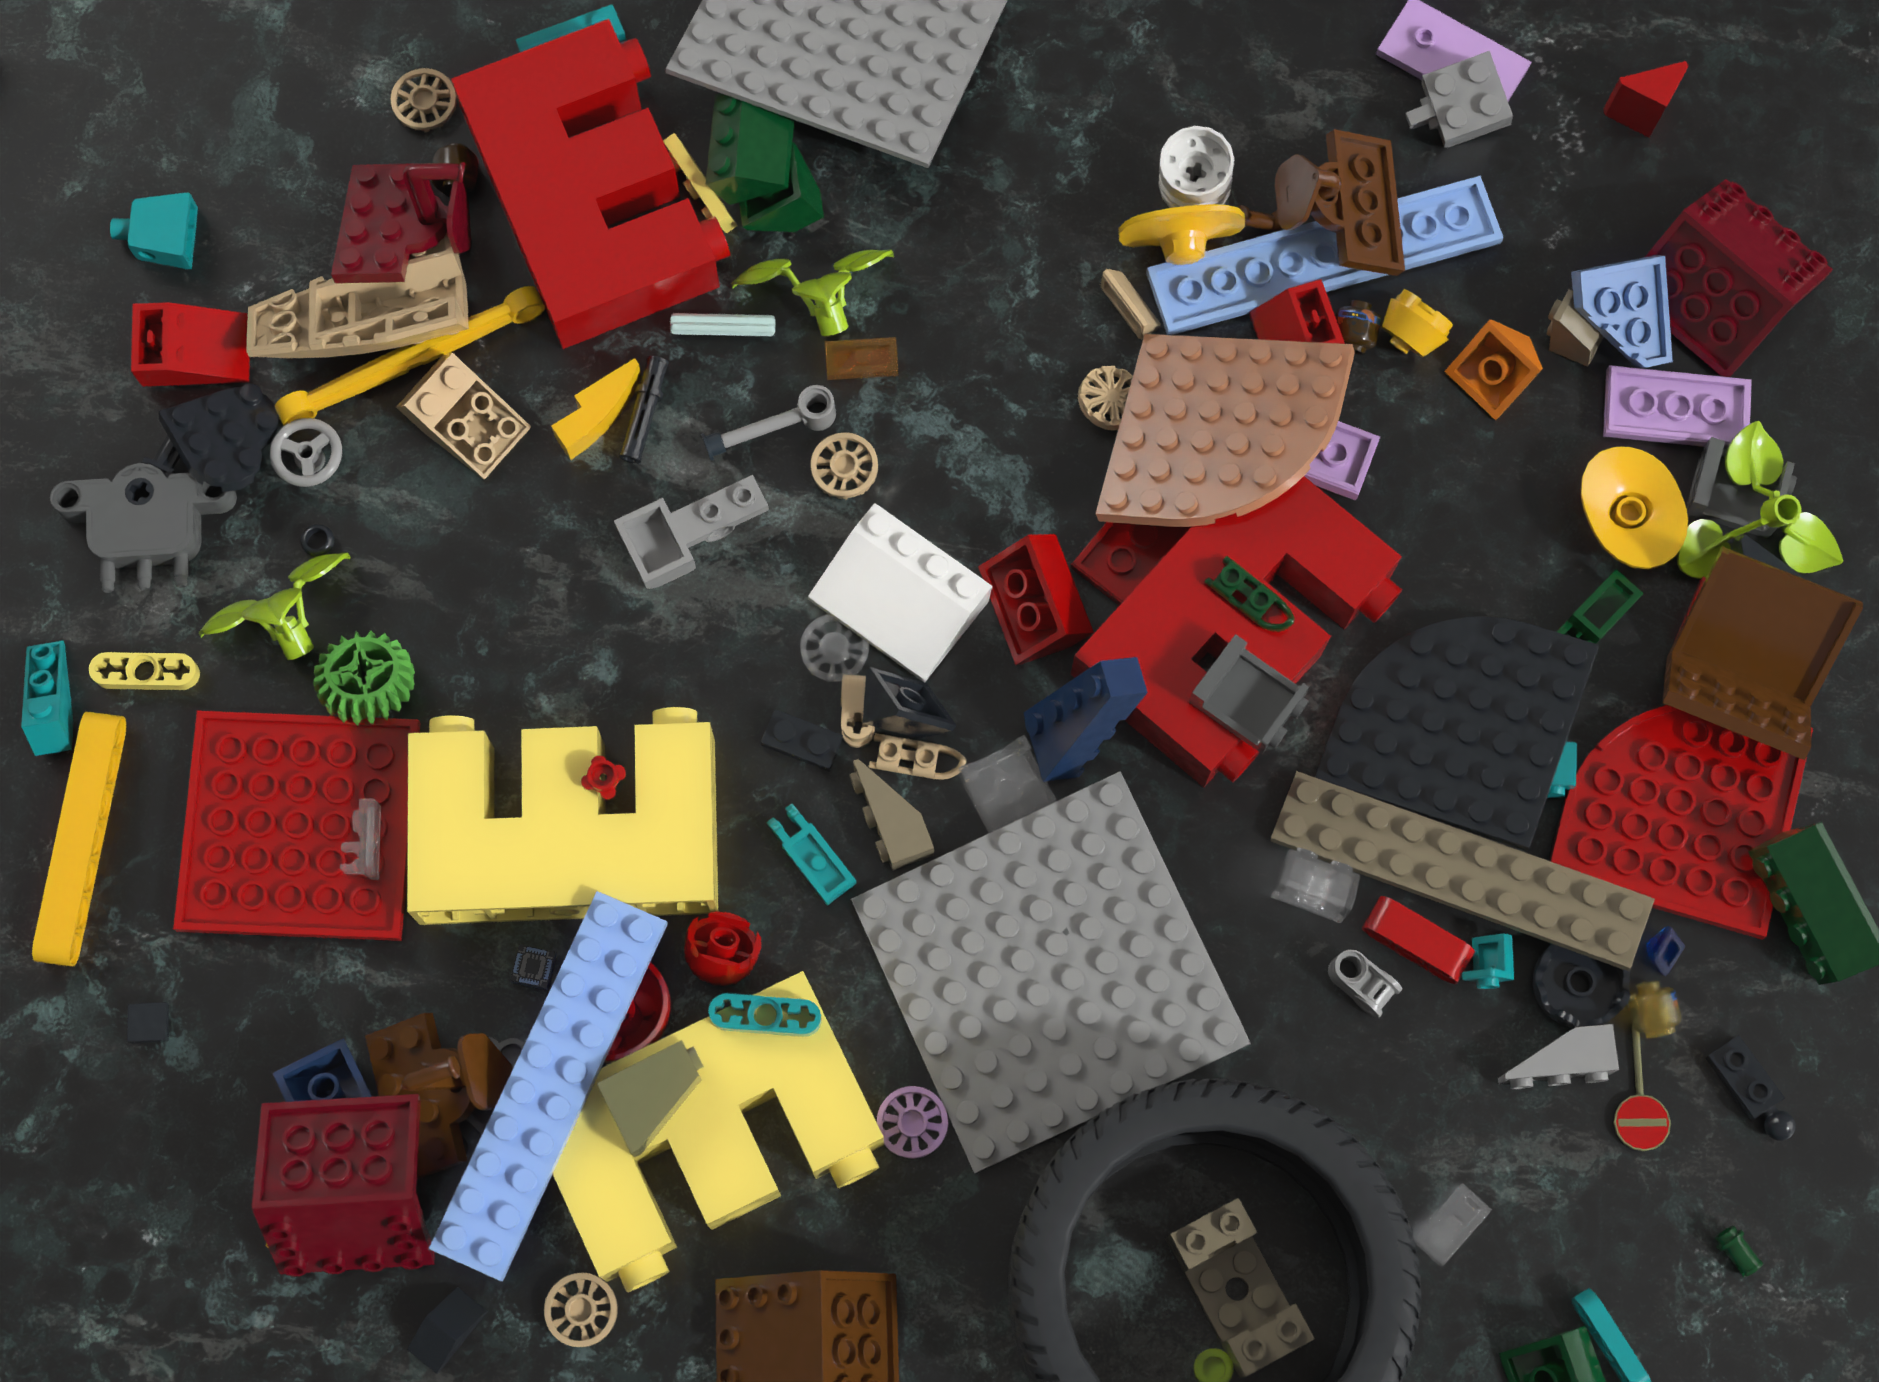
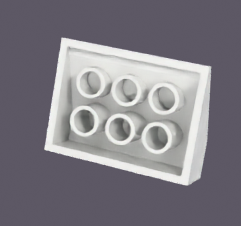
M874 503L852 530L809 594L808 600L925 683L987 605L992 585Z

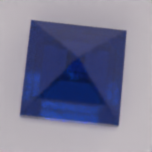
M1666 926L1646 943L1648 957L1661 975L1664 976L1670 972L1685 948L1676 932L1669 926Z

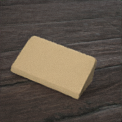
M1111 269L1103 271L1102 290L1137 337L1142 340L1144 334H1151L1161 327L1160 322L1125 275L1120 271Z

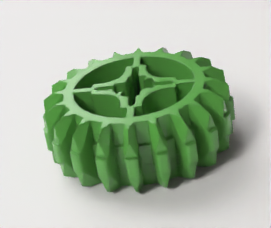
M370 630L366 637H361L355 631L354 638L350 640L341 635L340 645L337 646L329 643V654H320L319 665L314 666L315 678L313 684L315 691L318 692L317 696L320 704L326 706L327 712L331 716L338 714L339 719L343 723L352 717L353 722L357 726L362 719H368V722L373 725L375 717L380 715L388 720V711L400 712V702H409V691L414 689L415 682L413 677L415 670L411 663L410 655L406 649H402L398 640L390 642L386 633L376 638L372 630ZM363 671H365V672H366V675H367V676H365V680H366V684H365V685H363V682H362V680L364 679V678H363Z

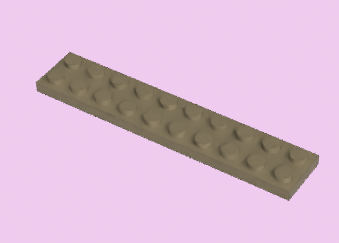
M1296 771L1271 836V842L1626 971L1631 969L1655 900L1649 896Z

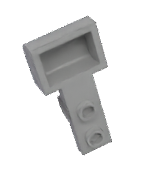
M751 475L670 513L664 499L661 498L614 520V524L645 587L653 589L688 574L696 568L694 559L688 549L689 547L704 540L706 542L717 541L730 534L736 525L768 511L769 507L754 476Z

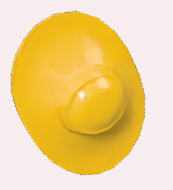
M1217 204L1190 205L1156 210L1126 220L1119 227V241L1128 247L1161 246L1167 263L1173 265L1193 264L1205 257L1207 240L1239 233L1245 227V215L1238 207Z
M1613 447L1599 452L1589 461L1581 478L1580 495L1589 525L1601 546L1617 561L1632 568L1652 569L1665 565L1673 559L1684 544L1688 529V515L1680 489L1667 467L1653 455L1631 447Z

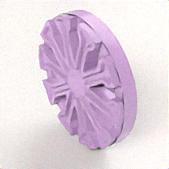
M908 1086L897 1089L886 1097L878 1111L877 1125L884 1137V1145L892 1153L899 1157L916 1159L931 1154L941 1145L947 1133L948 1116L942 1101L933 1092L922 1087ZM921 1094L922 1098L916 1107L914 1106L913 1095ZM900 1095L906 1097V1108L897 1101V1097ZM933 1101L936 1105L935 1108L924 1112L923 1110L927 1103ZM888 1106H892L899 1115L887 1114L885 1110ZM937 1115L941 1116L942 1122L940 1124L928 1122L929 1119ZM884 1122L897 1124V1126L891 1129H883ZM925 1130L938 1132L937 1140L932 1139ZM902 1133L897 1144L893 1145L889 1141L890 1137ZM918 1136L928 1145V1148L924 1150L919 1149ZM910 1137L912 1150L907 1152L903 1150V1147Z

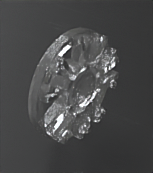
M830 614L821 616L809 624L802 635L800 651L802 660L811 674L827 682L842 681L843 674L855 675L862 669L868 657L869 643L862 637V642L849 643L848 638L854 632L848 628L845 636L840 632L844 625ZM836 621L837 630L828 633L824 623ZM815 628L824 636L822 640L812 632ZM807 640L818 643L820 647L816 650H806ZM849 649L863 652L862 655L849 653ZM821 654L822 658L811 663L809 659ZM852 659L857 664L849 670L845 666L844 661ZM825 662L831 666L829 673H825L818 668ZM840 663L842 673H835L834 664Z

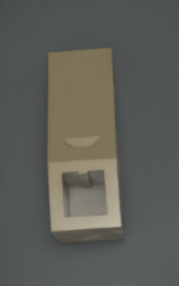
M859 759L854 760L855 772L849 774L856 795L863 793L868 806L862 808L869 829L876 827L880 840L876 841L875 845L882 863L889 861L893 871L934 856V846L921 813Z

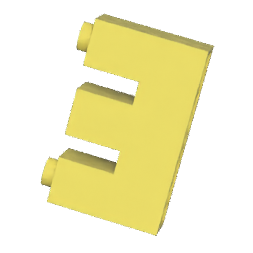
M669 707L653 711V724L635 725L636 813L605 814V799L601 797L599 792L593 789L585 790L581 784V779L584 775H587L592 759L596 756L605 757V744L597 726L522 729V817L494 818V747L484 731H474V719L469 717L439 716L430 719L429 733H408L407 912L419 925L584 919L597 891L654 916L709 914V912L718 911L715 739L710 722L697 723V711L694 709ZM605 774L600 776V780L605 781Z
M803 971L754 994V996L806 999L814 1002L820 1009L822 1021L818 1031L811 1036L799 1037L723 1031L718 1029L712 1023L710 1016L601 1068L552 1173L600 1278L608 1282L620 1276L626 1292H630L659 1279L669 1272L662 1255L677 1248V1245L639 1165L672 1148L707 1225L712 1230L781 1196L742 1114L777 1097L815 1179L830 1172L837 1188H841L862 1179L879 1168L872 1151L884 1146V1137ZM743 1003L744 1011L733 1010L732 1006H729L716 1014L721 1015L723 1022H729L730 1016L733 1015L743 1016L742 1024L749 1025L747 1012L751 1003ZM761 1005L754 1013L755 1021L762 1026L772 1024L777 1016L775 1008L770 1005ZM789 1006L781 1007L783 1021L780 1027H788L787 1019L797 1020L800 1028H807V1023L815 1020V1016H810L807 1008H801L799 1015H789L787 1012ZM682 1040L686 1049L694 1046L704 1066L697 1070L702 1080L641 1155L634 1157L630 1153L597 1083Z

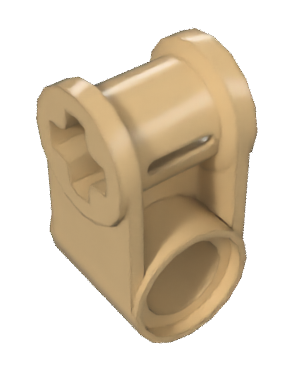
M843 674L841 689V730L843 739L852 747H864L872 741L875 727L862 724L863 728H861L859 734L853 733L852 727H854L855 722H862L866 676Z

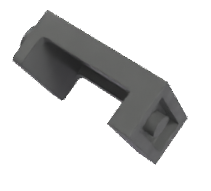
M1711 437L1700 453L1686 505L1687 514L1738 529L1761 518V507L1765 501L1769 500V497L1754 491L1752 483L1738 486L1731 481L1725 467L1727 450H1723L1725 441ZM1787 461L1783 465L1781 475L1774 483L1760 486L1771 491L1777 490L1780 492V496L1791 495L1797 480V476L1792 475L1795 463ZM1763 525L1748 531V533L1768 539L1777 528L1781 529L1782 526L1773 528Z
M1235 634L1194 689L1189 703L1263 754L1269 745L1276 748L1288 731L1283 727L1288 718L1293 716L1297 719L1305 709L1309 700L1304 696L1309 686L1302 683L1299 687L1245 649L1247 642Z

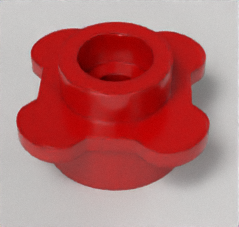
M596 756L591 761L587 775L582 777L581 784L585 790L593 789L599 792L603 799H612L616 795L615 788L617 784L626 777V771L622 765L615 766L610 761H607L604 756ZM603 774L607 775L605 781L600 780V776Z

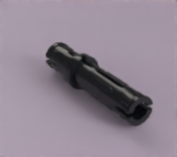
M647 356V363L641 383L635 387L634 394L637 397L628 423L623 447L619 454L620 459L630 463H641V457L651 428L656 405L663 397L661 388L669 362L658 356ZM653 381L647 404H644L648 394L650 382ZM644 415L638 437L635 439L640 417Z

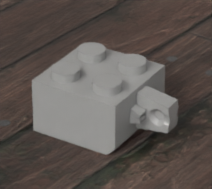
M1490 51L1422 75L1421 84L1426 97L1420 99L1421 107L1406 112V119L1410 130L1426 124L1429 125L1430 130L1437 128L1444 148L1452 147L1509 126L1513 118Z

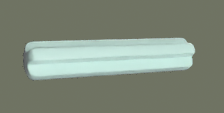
M673 313L670 318V329L673 334L773 336L775 333V318L772 315Z

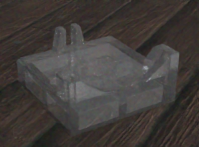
M1025 735L992 755L959 767L958 775L989 833L1057 801L1048 782H1043L1039 766L1031 753L1032 747Z

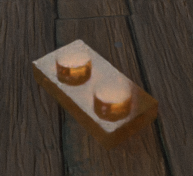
M896 337L825 341L827 380L898 376Z

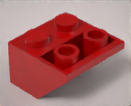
M1322 279L1288 288L1249 313L1258 340L1345 344Z

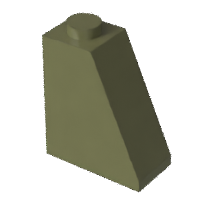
M682 1040L597 1083L629 1151L634 1157L641 1155L702 1080L697 1070L704 1066L694 1046L686 1049Z

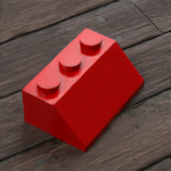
M1056 534L1027 535L978 566L983 580L992 585L990 599L1015 665H1021L1067 649L1094 633Z

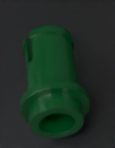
M1733 1225L1719 1233L1715 1239L1719 1243L1717 1245L1718 1250L1725 1251L1744 1278L1761 1268L1763 1262L1743 1238V1230H1737Z

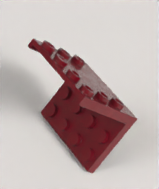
M1727 179L1684 209L1645 256H1665L1670 332L1722 377H1731L1788 311L1825 280L1833 270L1827 265L1828 262L1822 254L1808 249L1800 242L1801 239L1795 231L1781 226L1773 219L1774 216L1769 209L1755 204L1747 197V193L1742 186Z
M418 1094L262 1103L252 1211L279 1274L298 1277L309 1272L340 1274L345 1270L357 1269L377 1272L389 1267L418 1269L423 1265H434L435 1251L429 1249L432 1240L416 1195L421 1106Z

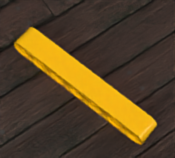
M86 711L81 718L33 941L32 956L35 962L75 966L78 961L126 735V719L124 716Z

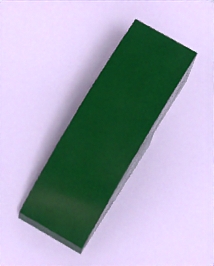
M1616 569L1557 632L1597 644L1644 593Z

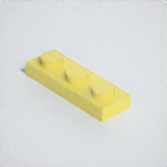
M673 133L663 140L670 151L668 153L676 173L682 169L688 178L683 182L686 189L694 200L701 197L706 207L701 211L706 219L715 216L725 233L737 227L738 225L718 195L706 185V177L677 135Z

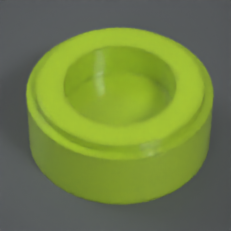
M1211 1348L1204 1350L1194 1361V1375L1198 1382H1229L1233 1375L1232 1360L1227 1353L1220 1349Z

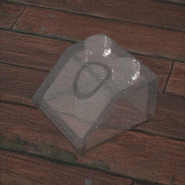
M1297 848L1294 851L1289 849L1281 866L1271 898L1341 923L1352 910L1361 875L1353 873V868L1345 863L1332 861L1329 864L1318 860V855L1310 850Z

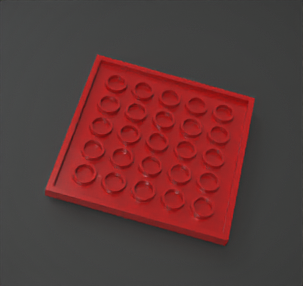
M197 711L173 929L177 932L402 941L408 873V733H420V721L418 719L388 718L386 720L384 718H375L372 725L368 722V719H362L357 726L353 722L352 717L343 723L338 716Z

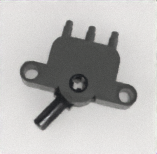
M168 435L153 460L145 456L141 463L129 465L118 472L112 482L108 478L64 481L54 486L51 491V504L66 521L70 523H86L87 544L94 555L100 560V581L102 583V591L105 593H111L114 590L115 568L137 567L139 588L141 590H149L151 587L152 566L174 565L175 585L179 588L186 587L187 577L189 576L188 562L196 557L201 547V515L225 513L236 504L237 495L235 490L223 491L220 496L209 498L211 491L219 486H212L206 482L201 485L190 473H176L173 470L180 455ZM72 497H78L75 505L64 508L67 500Z

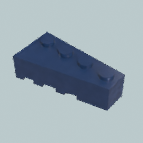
M1137 657L1099 661L1023 712L1025 727L1031 738L1043 782L1080 777L1085 770L1083 765L1086 761L1093 760L1100 752L1098 747L1103 740H1108L1115 734L1116 724L1120 720H1126L1148 693Z

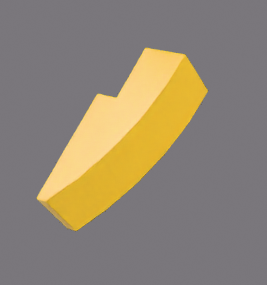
M635 358L574 395L578 409L551 425L556 440L570 460L597 441L611 427L627 406L634 394L636 385L639 384L642 378L639 363Z

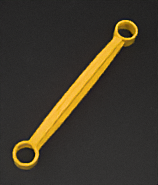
M534 286L521 287L511 292L504 299V303L468 317L469 329L454 335H444L425 340L419 344L402 346L310 392L296 391L287 394L276 402L275 409L283 426L301 418L314 419L319 410L404 375L409 370L422 364L426 365L442 357L444 354L451 353L511 322L521 324L531 321L545 310V305Z

